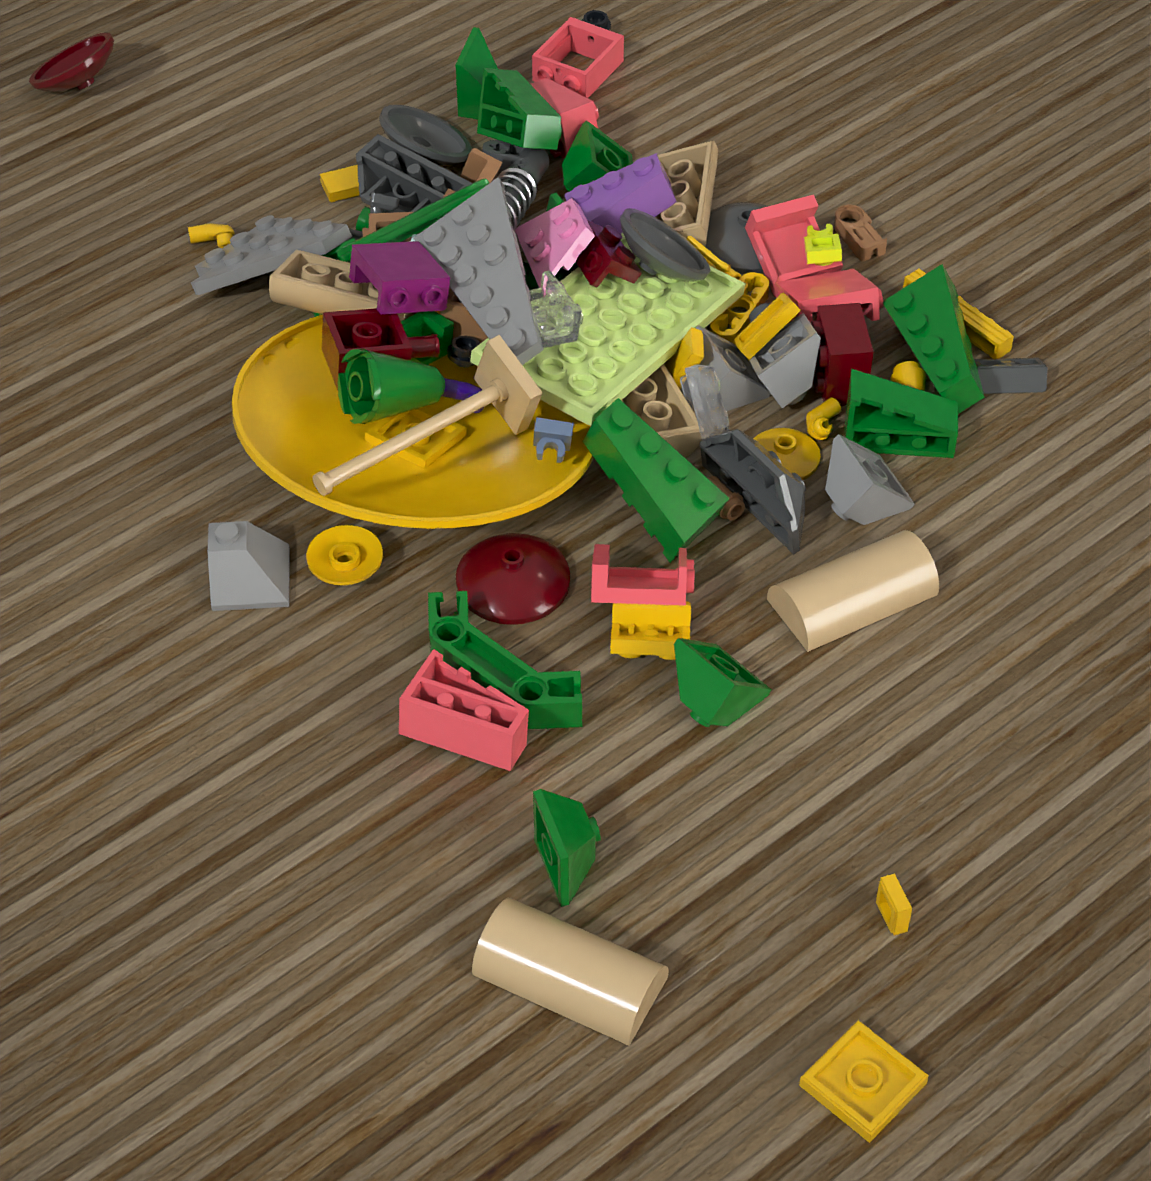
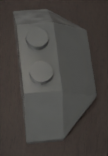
M379 134L356 153L361 201L370 205L372 192L400 199L396 210L389 211L384 209V213L415 212L442 199L448 188L456 192L472 184Z
M738 429L702 440L700 442L702 466L713 476H716L732 493H739L743 497L745 508L793 555L799 552L805 516L804 492L806 491L801 477L796 473L791 474L782 465L781 460L773 451L768 452L758 441Z

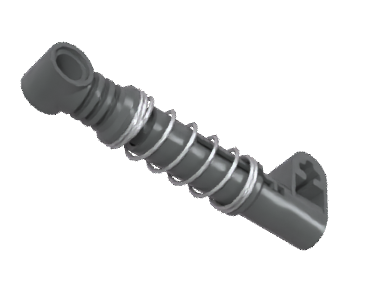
M490 140L483 144L482 152L503 162L496 178L499 177L504 184L505 198L510 208L511 222L515 231V228L519 225L520 220L524 217L525 212L536 197L537 185L549 167V156L544 149L522 148L500 140Z

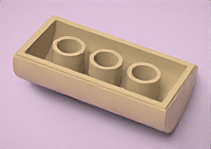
M715 141L658 155L671 182L677 202L655 218L670 226L685 239L688 236H692L704 246H706L718 160V148Z
M295 250L270 275L269 293L273 302L322 315L323 312L377 308L378 290L371 282L353 283L349 278L350 263L301 250ZM418 312L397 314L400 321H402Z
M664 364L621 400L684 458L693 453L703 439L704 427Z
M903 530L771 586L767 593V600L807 652L937 596L939 593V578L934 560L925 544L913 532Z
M512 898L504 899L492 913L479 939L472 964V975L630 1046L669 973L668 967Z

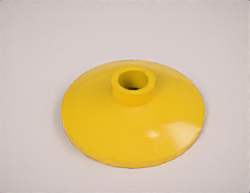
M774 428L761 432L753 438L768 452L773 451L781 460L782 465L791 474H798L802 480L811 476L819 466L821 454L817 443L801 431L790 428Z
M353 525L335 526L322 531L310 542L306 552L307 565L312 574L323 582L333 585H352L368 579L378 570L383 560V549L376 535L365 528Z

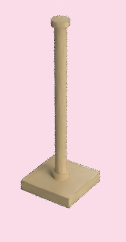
M498 335L487 341L474 376V380L482 391L325 474L321 471L313 475L314 485L318 492L325 496L332 492V487L490 403L494 405L514 434L517 435L528 429L543 392L502 337Z

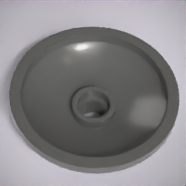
M388 105L380 113L379 121L381 127L391 141L437 165H453L467 160L471 152L469 141L459 130L431 113L405 105Z
M737 202L724 205L710 212L705 247L720 260L729 264L731 269L740 274L750 272L764 273L745 226L752 210L768 206L753 202Z
M632 208L624 210L620 216L621 229L630 249L640 259L639 265L651 275L659 273L670 279L699 281L707 277L710 273L708 262L681 234L643 211Z

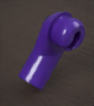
M444 378L445 391L441 396L463 401L482 391V389L467 382ZM484 407L480 408L479 410H477V411H475V412H473V413H480V412H482L483 409H484Z

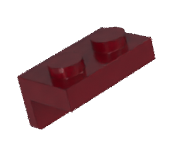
M587 220L595 236L579 254L576 263L589 284L597 288L609 273L634 284L642 272L634 261L636 259L635 255L622 243V235L610 225L602 227Z

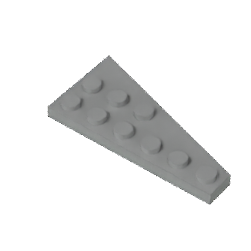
M498 177L413 239L419 241L450 276V289L489 340L500 335L523 365L544 349L536 316L533 313L530 302L531 295L524 277L526 274L517 237L512 227V216L505 198V187Z

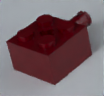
M861 303L818 306L816 312L817 319L816 321H811L812 326L821 338L815 366L816 372H814V388L816 393H821L823 402L832 397L839 402L840 406L847 405L851 369L871 375L874 352Z
M377 308L323 312L321 349L337 390L338 374L345 373L348 362H342V360L353 349H366L410 361L411 358L439 357L440 345L437 334L407 337L397 313L380 314Z

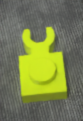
M826 224V229L821 231L814 230L812 225L808 226L807 236L804 237L807 264L826 266L833 262L842 261L839 234H833V226Z

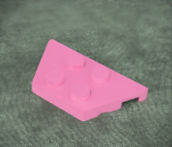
M572 198L515 229L536 282L547 296L556 288L550 281L560 268L563 267L569 271L579 254L595 236L581 207Z

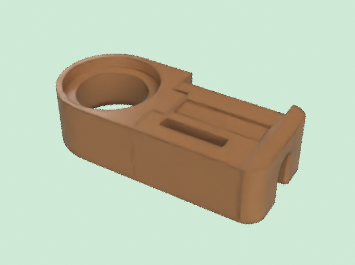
M842 205L835 212L834 229L856 257L861 261L871 259L873 254L877 257L886 253L887 238L882 239L872 227V220L866 212L856 205ZM851 218L857 220V222L848 223L842 221V219Z

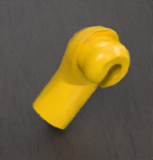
M210 223L188 227L191 244L217 240L218 247L223 248L231 243L230 239L235 235L234 230L229 225Z
M835 398L827 399L807 413V431L812 438L824 440L832 432L833 426L832 424L829 425L828 420L841 412V406Z

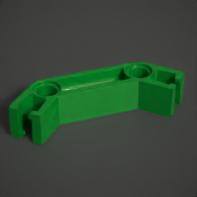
M456 591L457 611L454 612V616L441 617L440 602H444L443 593L428 592L430 653L435 649L443 655L444 662L456 670L463 667L471 672V679L484 688L491 685L529 710L528 729L582 727L580 671L537 672L469 623L467 591Z

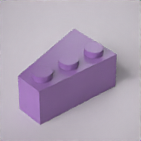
M657 153L649 157L640 158L631 165L617 171L608 172L595 181L579 185L572 191L565 193L566 201L572 198L581 207L587 220L602 227L610 225L620 234L623 233L620 216L625 209H637L656 217L677 202L671 182Z

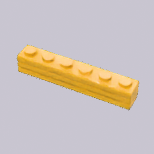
M919 268L915 272L913 271L910 275L905 276L903 288L927 273ZM958 296L959 306L965 320L966 333L969 336L970 342L993 359H1000L1009 353L1012 349L1014 336L1008 330L995 323L993 319L981 313L976 307L964 301L961 296Z

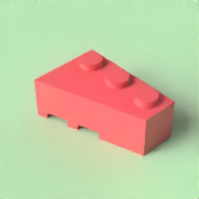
M544 78L531 83V85L561 116L562 134L558 141V149H550V153L555 158L562 156L565 159L581 125L586 120L598 128V109L592 100L548 78Z
M435 649L432 650L399 698L400 735L508 771L512 770L527 745L529 710L491 685L484 688L472 680L471 672L463 667L456 670L444 662L443 655Z

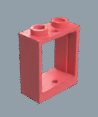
M570 17L532 55V81L536 82L548 78L589 98L624 61V36ZM571 51L594 59V62L585 71L561 63Z

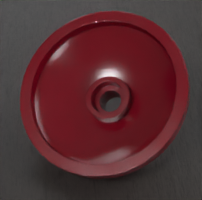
M108 32L99 33L65 48L43 63L31 75L29 79L30 84L33 88L41 91H65L75 87L82 90L90 86L95 81L93 77L105 66L113 50V37Z
M521 533L500 534L478 542L463 555L456 570L457 591H467L468 609L477 616L499 624H525L546 617L562 604L570 588V568L564 555L553 544L542 538Z

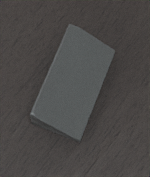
M1039 358L974 359L984 394L1044 392L1047 389L1048 367Z

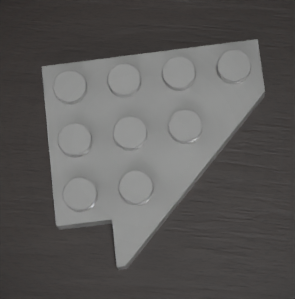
M272 215L259 219L255 223L256 227L250 231L234 235L230 239L231 243L227 246L214 249L205 254V260L195 266L199 278L192 281L191 285L195 294L201 295L274 271L295 250L317 255L326 254L351 238L352 235L347 224L332 223L329 220L317 222L311 219L294 220L292 217L274 218Z

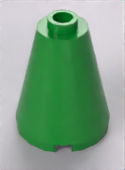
M366 349L350 350L342 360V362H348L345 373L338 374V397L341 409L344 414H351L354 419L350 421L353 424H366L437 403L445 391V379L436 367Z

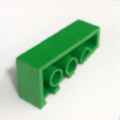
M943 264L885 299L883 305L940 396L958 402L959 414L985 397L976 362L972 356L971 343L966 333L965 320L959 306L957 290Z
M619 398L594 420L582 441L608 478L614 479L622 489V497L628 506H634L645 521L643 527L651 538L655 536L664 548L662 553L669 563L679 555V548H686L715 520L730 499Z

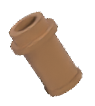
M716 476L709 477L708 479L730 498L718 515L723 519H737L745 509L743 497L739 493H732Z

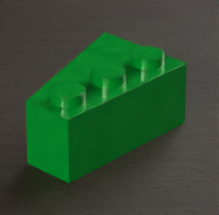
M484 68L477 133L522 148L557 150L562 127L560 124L561 116L517 70Z
M851 369L844 437L879 454L954 458L958 437V402Z

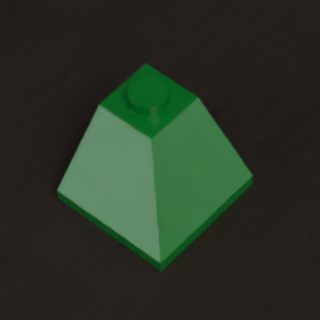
M473 27L455 64L457 105L459 117L478 120L483 69H498L480 28Z
M586 120L581 125L562 163L564 186L570 192L575 187L595 181L608 172L617 171L633 164L632 154Z
M678 638L674 643L680 701L692 710L690 716L705 727H710L711 725L729 726L768 697L772 691L771 688L717 644Z
M539 789L533 791L534 841L560 906L564 907L570 904L595 861V844L601 840L600 831L594 817L588 818L582 802Z

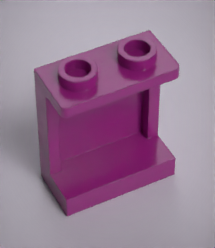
M419 241L352 244L349 278L353 283L371 282L378 290L377 310L380 314L442 311L447 308L450 276Z

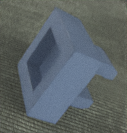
M536 417L533 446H536L537 460H542L544 450L551 448L557 451V463H562L565 451H570L574 423Z

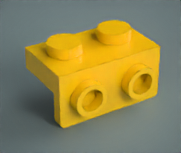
M686 601V605L613 603L610 654H619L624 658L656 655L662 659L675 660L674 643L678 638L690 640L691 603Z

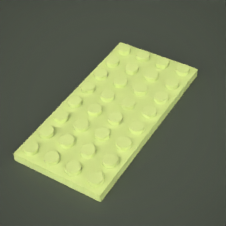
M621 233L622 243L626 248H628L632 252L626 241L624 234ZM635 255L636 259L634 261L642 274L634 284L609 273L596 288L589 284L578 267L555 285L556 288L549 296L543 294L531 304L533 313L536 316L544 350L523 364V367L543 392L540 400L591 426L594 420L615 400L625 398L677 353L682 339L691 327L696 328L698 325L703 328L707 327L744 294L746 283L710 266V273L707 277L699 281L674 280L659 273L651 275L639 265L640 259ZM489 338L471 351V363L479 365Z

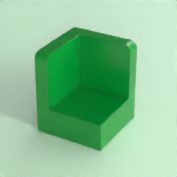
M435 311L418 312L401 321L407 337L437 334L439 339V357L411 358V361L429 365L447 355L448 346L453 340L454 322Z

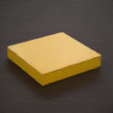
M858 1020L800 1077L799 1086L870 1143L927 1084L929 1075Z

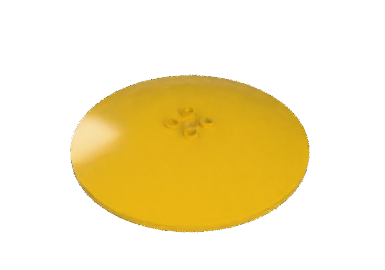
M323 315L288 327L257 348L243 365L233 388L232 416L238 439L246 453L262 471L282 487L308 502L329 511L377 524L435 529L478 526L506 520L537 509L562 495L584 475L594 459L582 442L591 426L540 400L528 429L515 435L494 405L490 403L484 406L482 412L471 413L332 487L331 493L325 496L321 495L314 485L313 475L320 471L325 474L462 401L441 396L437 403L366 424H353L350 421L354 419L351 414H344L341 409L338 390L321 349ZM447 355L429 364L436 367L444 378L467 382L480 388L474 380L478 368L477 365L468 368L459 367L450 361ZM536 417L574 423L570 451H565L562 463H557V451L551 448L544 450L542 460H537L536 446H533Z

